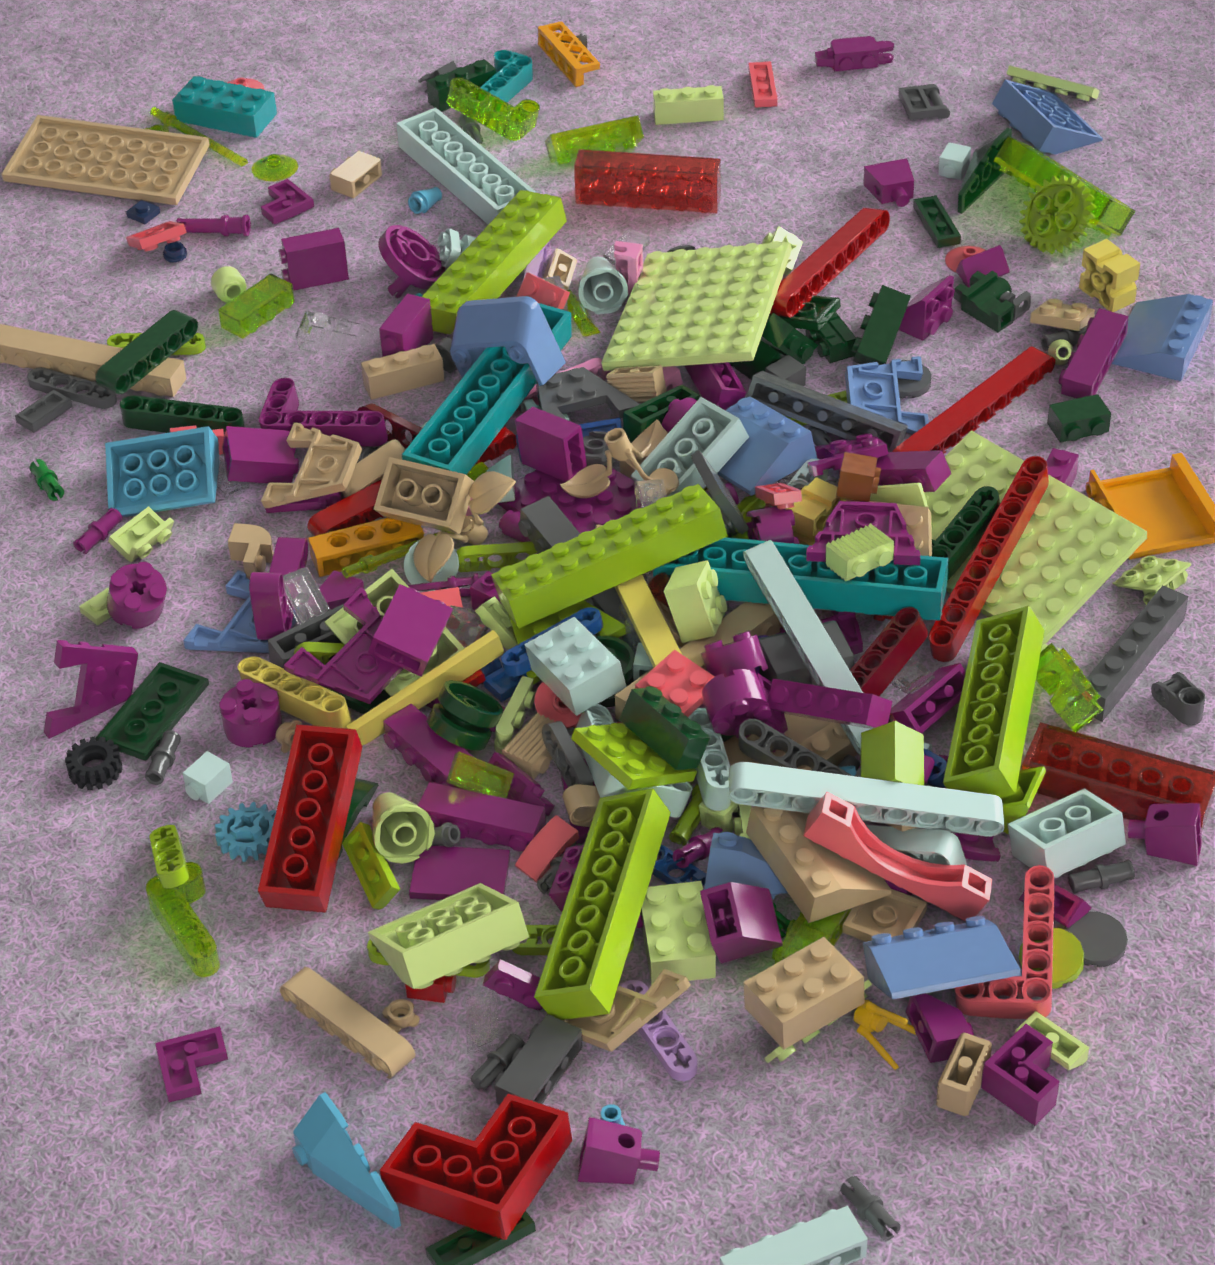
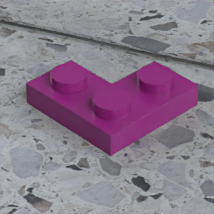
M287 178L268 187L269 196L274 201L261 206V214L276 225L314 208V200Z
M220 1026L155 1043L169 1103L202 1094L196 1068L228 1060Z

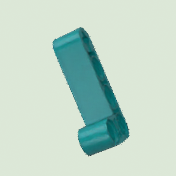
M499 50L493 54L496 74L475 92L477 115L482 117L494 115L533 80L532 59L530 57L510 50Z

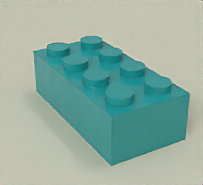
M193 76L172 99L175 120L177 122L257 138L277 115L274 92L250 88L240 84L226 83L221 80L206 79L201 76Z

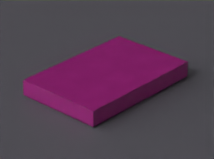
M431 845L428 851L425 849L419 855L420 858L415 860L409 890L410 899L443 900L480 883L505 895L511 857L510 850Z

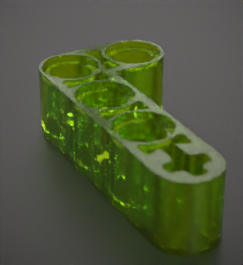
M454 78L450 81L447 97L448 105L511 141H517L522 139L536 126L540 106L536 101L525 99L514 107L466 79Z
M186 862L189 879L182 885L168 889L163 888L158 875H156L146 883L145 889L152 913L192 972L200 977H209L214 975L220 968L217 945L190 906V903L203 897L206 887L201 866L195 862Z

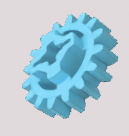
M252 802L250 807L245 808V805L240 803L239 810L235 811L233 808H229V816L220 815V823L215 824V837L217 846L221 847L223 854L229 852L230 859L232 860L239 855L242 857V862H246L248 856H253L256 861L259 860L260 853L266 855L276 814L275 809L268 812L266 804L256 808V803Z

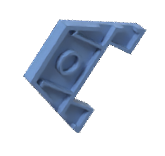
M915 356L910 361L904 362L901 359L891 360L890 364L883 365L873 362L847 366L845 371L847 403L907 425V433H916L929 423L928 414L901 411L897 378L920 381L923 375L921 357Z
M237 570L226 584L227 594L246 599V601L225 629L219 631L196 624L183 640L185 649L269 653L268 640H258L256 636L249 591L250 580L244 572ZM298 607L295 608L291 628L300 618Z

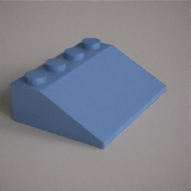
M1004 80L992 102L999 110L998 114L1010 121L1009 125L1022 133L1021 137L1034 145V150L1041 154L1051 153L1056 155L1103 140L1055 92Z
M1185 294L1136 302L1128 317L1127 335L1112 364L1182 381L1210 323L1213 300L1199 295Z
M750 396L742 398L738 403L726 410L740 419L749 438L717 474L749 495L755 494V486L773 484L800 469L806 461L817 459L810 430Z
M984 916L969 917L965 919L966 923L954 925L953 922L937 923L934 925L935 929L923 931L922 928H909L903 930V935L891 937V934L888 933L877 934L871 937L872 941L863 942L868 979L891 999L1020 976L1021 971L997 925L985 919Z

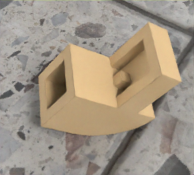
M234 523L228 539L231 560L243 561L244 573L250 580L252 572H264L266 563L272 562L274 555L272 539L269 532L260 526Z

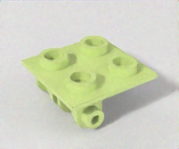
M1146 556L1132 569L1123 572L1122 576L1112 584L1117 587L1142 590L1144 593L1143 601L1147 605L1162 585L1173 590L1183 585L1188 577L1185 570L1191 566V563L1178 561L1177 559Z

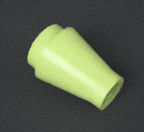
M1059 339L1051 343L1048 348V355L1055 358L1056 365H1065L1068 363L1071 352H1074V349L1068 341ZM1061 347L1067 350L1065 357H1060L1058 354Z

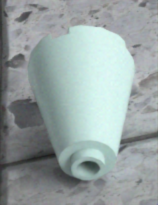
M598 256L588 261L578 286V296L583 307L587 310L595 311V314H608L622 307L623 302L628 296V286L624 276L606 258Z

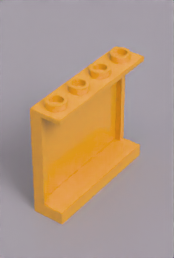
M1183 453L1172 454L1169 468L1102 481L1095 470H1090L1089 482H1086L1087 496L1147 531V539L1128 558L1129 560L1215 543V504Z

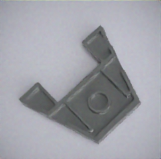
M584 367L556 373L541 386L538 385L536 380V390L541 410L563 419L565 417L562 414L602 404H607L617 418H623V412L639 405L638 402Z

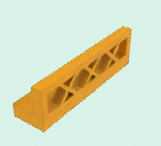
M562 21L538 26L539 47L575 87L584 85V73L600 69V62Z

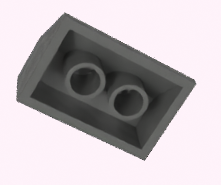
M829 621L822 623L847 667L851 670L855 665L854 655L837 622ZM786 632L759 638L768 665V669L764 671L761 665L759 666L760 675L771 682L773 679L817 685Z

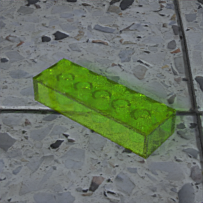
M1007 137L994 162L1001 165L1000 171L1011 177L1014 176L1017 178L1016 181L1026 187L1033 188L1035 193L1037 192L1035 186L1038 185L1042 188L1044 186V179L1051 183L1052 176H1056L1059 180L1061 175H1065L1068 178L1073 176L1077 180H1081L1091 190L1090 194L1095 197L1092 203L1096 205V209L1090 212L1096 217L1089 219L1088 222L1092 225V229L1099 230L1108 236L1111 233L1118 236L1122 235L1136 211L1036 148L1013 137Z

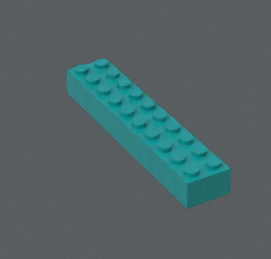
M538 303L561 351L572 337L571 312ZM505 346L487 347L403 452L402 460L467 475L535 386L536 378L529 363L521 364L513 361L509 357Z
M725 537L653 569L654 593L664 594V589L676 567L708 560L711 570L714 569L718 577L717 588L719 594L723 595L726 601L769 604L750 572L743 555V551L766 541ZM773 542L813 609L894 617L901 609L913 607L918 610L923 620L940 621L947 589L948 558L920 555V565H897L892 560L886 566H879L868 571L862 577L857 576L845 582L844 578L842 579L830 567H827L826 562L806 561V551L809 545Z

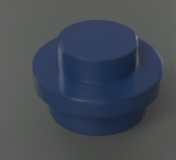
M177 241L166 244L163 251V258L168 262L182 261L188 255L184 245Z

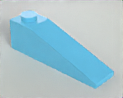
M326 1092L320 1094L293 1131L296 1146L292 1147V1151L296 1160L301 1166L307 1164L313 1174L394 1229L400 1227L401 1221L397 1204L376 1171L369 1173L370 1166L364 1155L365 1152L360 1143L353 1146L346 1130L348 1123Z

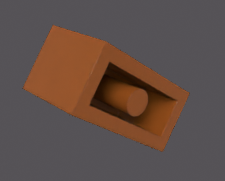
M844 452L836 497L869 502L871 493L877 494L881 468L876 467L877 457Z

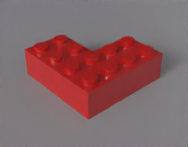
M508 1093L475 1141L414 1122L379 1170L381 1180L393 1200L397 1203L506 1240L573 1141L568 1112Z

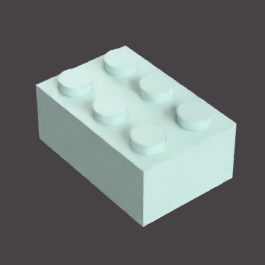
M575 617L524 644L532 671L576 716L626 688L620 661Z
M1085 788L1008 824L1012 855L1030 868L1037 865L1046 866L1053 872L1054 879L1077 867L1084 866L1104 854H1109L1126 844L1122 812Z

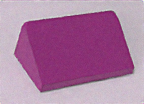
M1000 245L960 261L956 272L967 287H970V278L977 271L984 275L994 271L998 274V277L1010 273L1004 251Z
M1054 884V920L1069 928L1086 915L1092 907L1084 899ZM1036 885L1035 887H1044V885ZM1024 892L1022 893V895H1021L1020 898L1018 899V900H1020V901L1023 902V903H1024Z

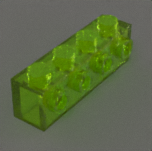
M639 115L550 134L545 140L550 162H558V165L572 162L571 158L580 157V160L594 157L593 153L602 152V155L616 152L615 148L623 147L624 150L638 147L637 143L644 138Z

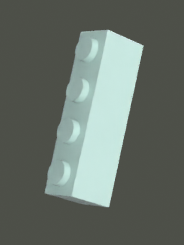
M845 1206L838 1210H828L820 1217L806 1223H796L788 1230L774 1236H764L756 1243L742 1249L734 1248L720 1257V1265H848L866 1257L868 1239L850 1208Z

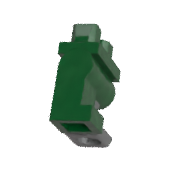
M977 271L970 278V287L964 284H959L955 287L954 299L961 303V310L997 333L1011 325L1014 320L1030 309L1031 294L1025 291L1015 298L1016 295L1012 293L1008 281L998 277V274L994 271L989 272L987 275Z

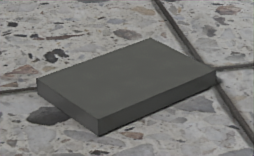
M700 450L696 451L691 455V459L712 498L736 530L743 534L750 528L728 488Z

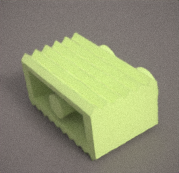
M871 523L869 526L865 525L864 528H860L859 531L851 532L850 535L846 534L845 537L837 538L836 541L833 540L826 545L827 567H830L842 579L844 578L845 582L857 576L862 577L868 571L879 566H886L890 561L894 560V541Z

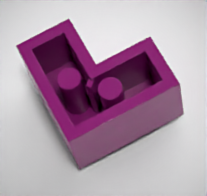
M1025 1024L984 1063L981 1088L1034 1126L1056 1106L1060 1081L1045 1071L1050 1065L1053 1041L1028 1024Z

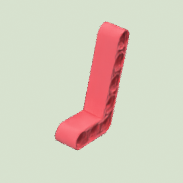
M1033 866L1025 874L1022 977L1014 976L956 987V1007L964 1015L1027 1019L1035 1011L1044 1017L1050 1014L1052 1009L1054 875L1046 866ZM1036 885H1044V887H1035V886H1036ZM1036 912H1041V913H1044V914H1042V915H1036V914H1034V913H1036ZM1034 940H1042V941H1044V942H1042V943H1035V942H1033V941H1034ZM1041 968L1043 970L1037 972L1033 971L1032 969ZM967 994L976 995L973 998L964 997ZM1005 995V996H1008L1009 998H1007V999H999V998H997V997H998V996ZM1032 997H1041V998H1043V999L1036 1001V1000H1032V999H1030V998H1032Z

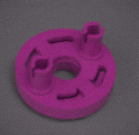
M392 225L380 236L378 241L380 253L386 264L398 275L395 281L388 286V291L392 296L397 292L395 298H400L410 285L428 290L446 271L445 267L441 264L442 261L440 260L437 248L416 231L405 226Z

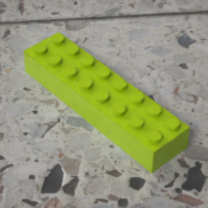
M520 190L422 296L423 298L430 299L433 331L451 334L454 332L458 309L466 301L496 299L507 289L567 222L561 197L529 192L527 190Z
M697 484L685 487L681 492L669 497L660 498L649 506L635 509L630 514L617 520H610L594 530L585 531L569 541L557 543L552 548L539 554L530 555L525 560L512 566H505L498 572L491 574L500 602L519 629L728 537L720 508L704 489Z
M1030 606L976 621L943 781L947 789L991 794L1000 798L1016 794L1045 631Z
M653 788L601 797L599 799L534 996L549 1015L560 1020L610 1014L671 813Z

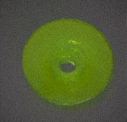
M283 154L264 156L258 159L252 166L253 175L264 181L284 180L294 175L298 170L297 161Z

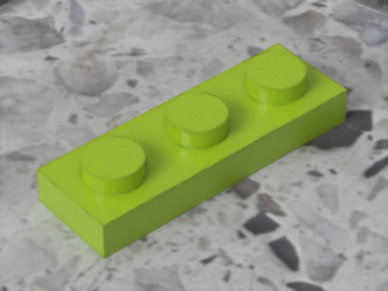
M359 822L345 838L342 845L372 908L380 910L401 889L387 860L377 851L374 845L373 831L370 825Z

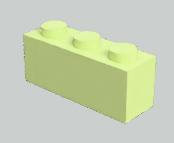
M709 85L698 88L684 87L683 89L663 88L653 90L655 125L724 120L722 87Z

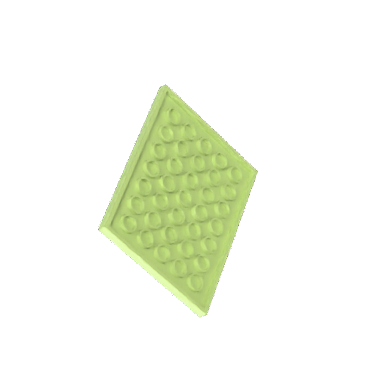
M790 242L749 243L744 246L725 245L721 248L702 247L697 250L678 249L674 252L662 253L661 251H655L647 254L643 263V271L640 277H638L637 283L634 284L602 359L603 371H612L619 367L659 365L670 367L753 361L792 251Z
M971 430L945 456L951 475L935 492H924L927 507L931 512L932 539L936 541L979 488L984 486L994 487L999 493L1001 503L1024 460ZM1048 475L1049 485L980 611L986 616L991 617L1030 606L1045 630L1042 645L1046 644L1147 539L1146 530ZM975 549L956 573L947 580V592L951 593Z

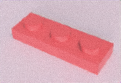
M771 61L750 62L748 71L754 107L777 106V93Z
M784 483L755 486L756 498L764 500L767 504L771 503V506L777 505L778 509L794 507V502L802 501L801 490Z

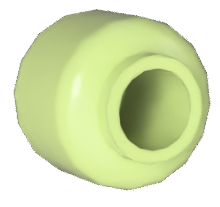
M224 266L216 270L211 277L212 290L221 301L231 303L240 300L244 296L247 285L237 269Z

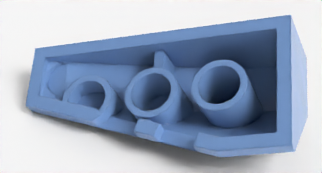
M731 832L713 833L704 889L728 882L768 888L772 899H775V895L788 893L752 840L737 836Z

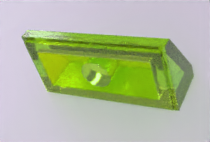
M570 289L567 290L570 292L566 301L567 311L571 312V317L582 335L586 337L601 333L581 301Z

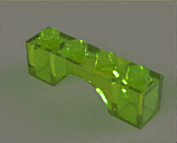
M1051 643L1040 653L1036 681L1049 696H1052L1049 700L1050 704L1076 733L1104 710L1097 701L1101 696L1083 674L1080 667L1074 662L1075 660L1063 647L1059 651Z

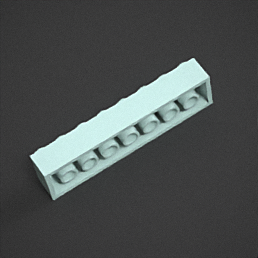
M437 108L396 123L399 147L487 224L501 212L520 190L537 193Z

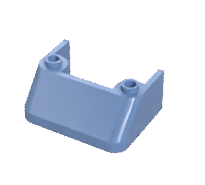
M520 296L466 301L458 309L450 353L462 378L487 347L505 346L509 357L513 361L521 364L529 363L539 386L544 385L566 363L540 305L532 297Z

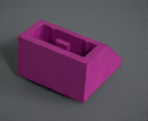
M949 275L927 286L908 303L899 331L923 341L929 335H934L943 322L947 323L953 314L954 277Z
M728 882L700 891L711 945L721 964L783 946L771 892L768 888Z

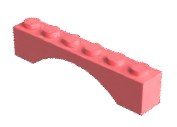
M829 792L824 794L807 817L804 837L856 863L869 872L894 883L896 886L913 893L924 901L930 902L949 912L955 917L966 921L965 919L976 916L990 900L991 878L966 865L929 863L894 850L883 843L867 828L855 806Z

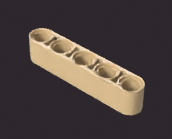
M309 967L302 968L280 987V993L286 1002L290 1000L296 1005L295 1009L307 1018H314L318 1021L320 1028L331 1036L336 1035L342 1040L340 1043L355 1054L359 1052L365 1057L363 1060L377 1071L383 1070L388 1074V1079L395 1076L415 1058L416 1054L413 1047L403 1036Z

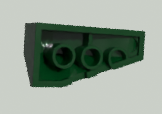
M1007 127L974 151L958 193V213L962 214L1010 169L1012 128Z

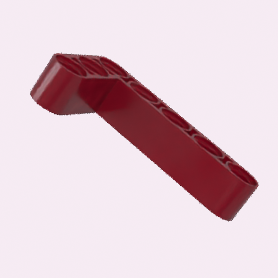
M906 607L897 612L851 668L850 672L863 693L880 697L926 640L928 630L916 608ZM891 713L888 723L896 721Z

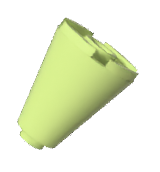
M391 792L383 793L374 800L372 806L373 842L377 851L390 862L403 864L420 858L419 855L425 849L428 851L432 845L435 831L431 817L423 808Z

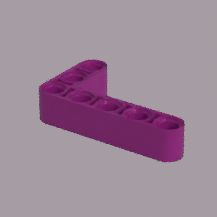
M286 377L277 379L272 383L259 416L261 429L291 431L294 423H300L306 429L311 430L315 428L324 435L331 436L334 434L359 442L360 446L364 447L380 446L388 440L384 416L379 411H297L299 399L295 383L292 379Z
M278 537L269 572L251 573L249 591L258 640H268L291 629L308 559L307 538Z

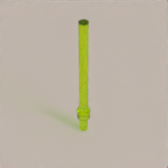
M152 107L150 110V114L158 118L167 127L172 126L185 135L207 137L179 121L175 115L168 111L164 112L157 107ZM208 137L210 143L208 148L241 167L248 164L246 158Z
M421 539L375 556L370 554L359 559V562L343 567L342 574L345 578H349L362 572L364 574L377 570L378 566L405 557L410 547Z

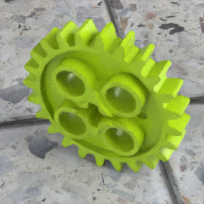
M1061 175L1059 180L1056 176H1052L1051 183L1044 179V186L1042 188L1036 185L1035 189L1037 192L1035 194L1028 193L1031 200L1023 201L1027 209L1020 211L1025 218L1019 220V223L1024 226L1020 230L1025 234L1024 239L1034 248L1041 252L1047 251L1050 254H1053L1055 250L1062 253L1064 246L1071 250V243L1073 241L1080 244L1078 237L1080 235L1087 236L1084 229L1092 228L1088 221L1096 217L1090 212L1096 209V205L1092 203L1095 197L1090 194L1091 190L1081 180H1077L1073 176L1068 178L1065 175Z

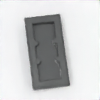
M52 390L15 415L16 423L35 433L73 407L72 401L61 393Z

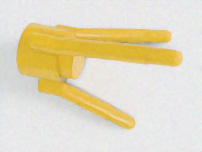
M866 999L864 1004L857 1007L854 1013L853 1020L859 1024L857 1033L865 1037L882 1058L896 1070L899 1068L898 1064L871 1032H881L888 1022L916 1035L915 1029L912 1025L908 1024L906 1018L883 1009Z

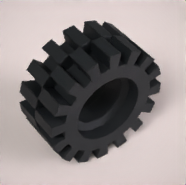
M94 736L90 737L89 742H86L84 738L80 740L81 745L74 743L72 750L67 751L65 763L69 779H71L74 785L77 784L78 788L83 789L86 785L87 790H93V786H97L98 790L103 789L102 784L106 783L107 786L113 784L112 779L117 780L119 773H122V761L118 746L114 745L110 739L106 742L105 737H100L99 741H96ZM92 760H104V762L98 766H84L87 762Z

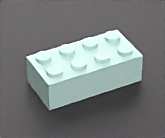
M700 397L640 466L647 476H650L653 471L659 468H667L676 473L679 479V486L666 497L681 492L685 487L697 484L704 489L706 485L692 461L691 455L700 450L715 472L718 473L749 436L738 417ZM637 470L632 473L631 477L636 485L644 481Z

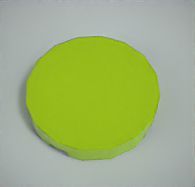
M1054 928L1052 989L1063 987V984L1069 981L1070 983L1075 981L1084 966V951L1080 941L1072 933L1061 928ZM1034 940L1033 942H1035V943H1042V942H1044V941H1042V940ZM1022 943L1021 946H1020V949H1019V957H1018V958H1019V965H1020V968H1021V969H1022L1023 943ZM1034 968V969H1032V970L1038 972V971H1042L1043 969H1041V968Z

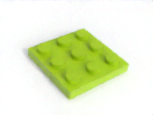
M623 723L575 728L571 737L577 745L628 790L694 781L697 774L695 768L675 770Z

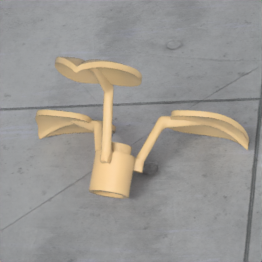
M657 419L632 443H630L624 429L615 428L610 430L604 437L609 449L605 451L607 468L601 464L587 466L569 481L560 484L562 489L569 495L577 498H590L602 493L610 485L608 476L612 474L613 457L618 461L630 459L642 479H644L635 488L637 499L648 503L668 496L679 486V479L676 473L667 468H659L653 471L650 476H647L636 460H642L644 457L647 458L668 433Z
M494 471L485 472L474 481L469 490V496L472 500L468 503L473 517L465 516L460 535L439 531L436 536L433 534L425 535L417 544L413 557L414 564L423 578L428 582H432L436 573L445 565L453 552V539L461 540L464 543L469 542L473 545H480L485 541L488 530L482 525L483 520L479 518V515L490 511L497 505L516 481Z

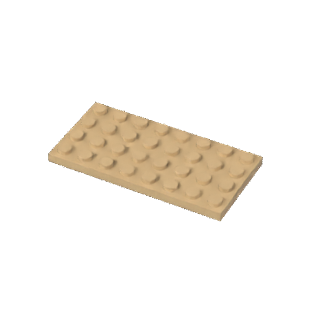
M37 115L1 175L5 182L178 205L210 143L208 137Z

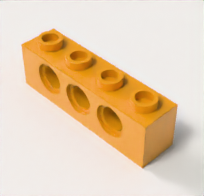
M384 518L309 537L310 555L319 577L330 575L334 570L342 572L404 556L414 543L424 537V531L420 525Z

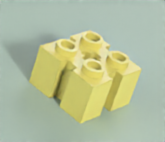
M1108 239L1083 250L1082 266L1086 268V271L1080 275L1079 288L1090 297L1098 298L1099 303L1111 312L1134 303L1137 291L1134 281L1138 280L1140 263L1128 254L1123 255L1121 249Z
M817 477L808 486L806 485L802 488V501L794 502V507L786 509L793 511L795 526H792L793 535L798 538L799 544L802 545L814 544L815 536L825 528L826 520L838 502L844 501V498L836 497L837 486Z

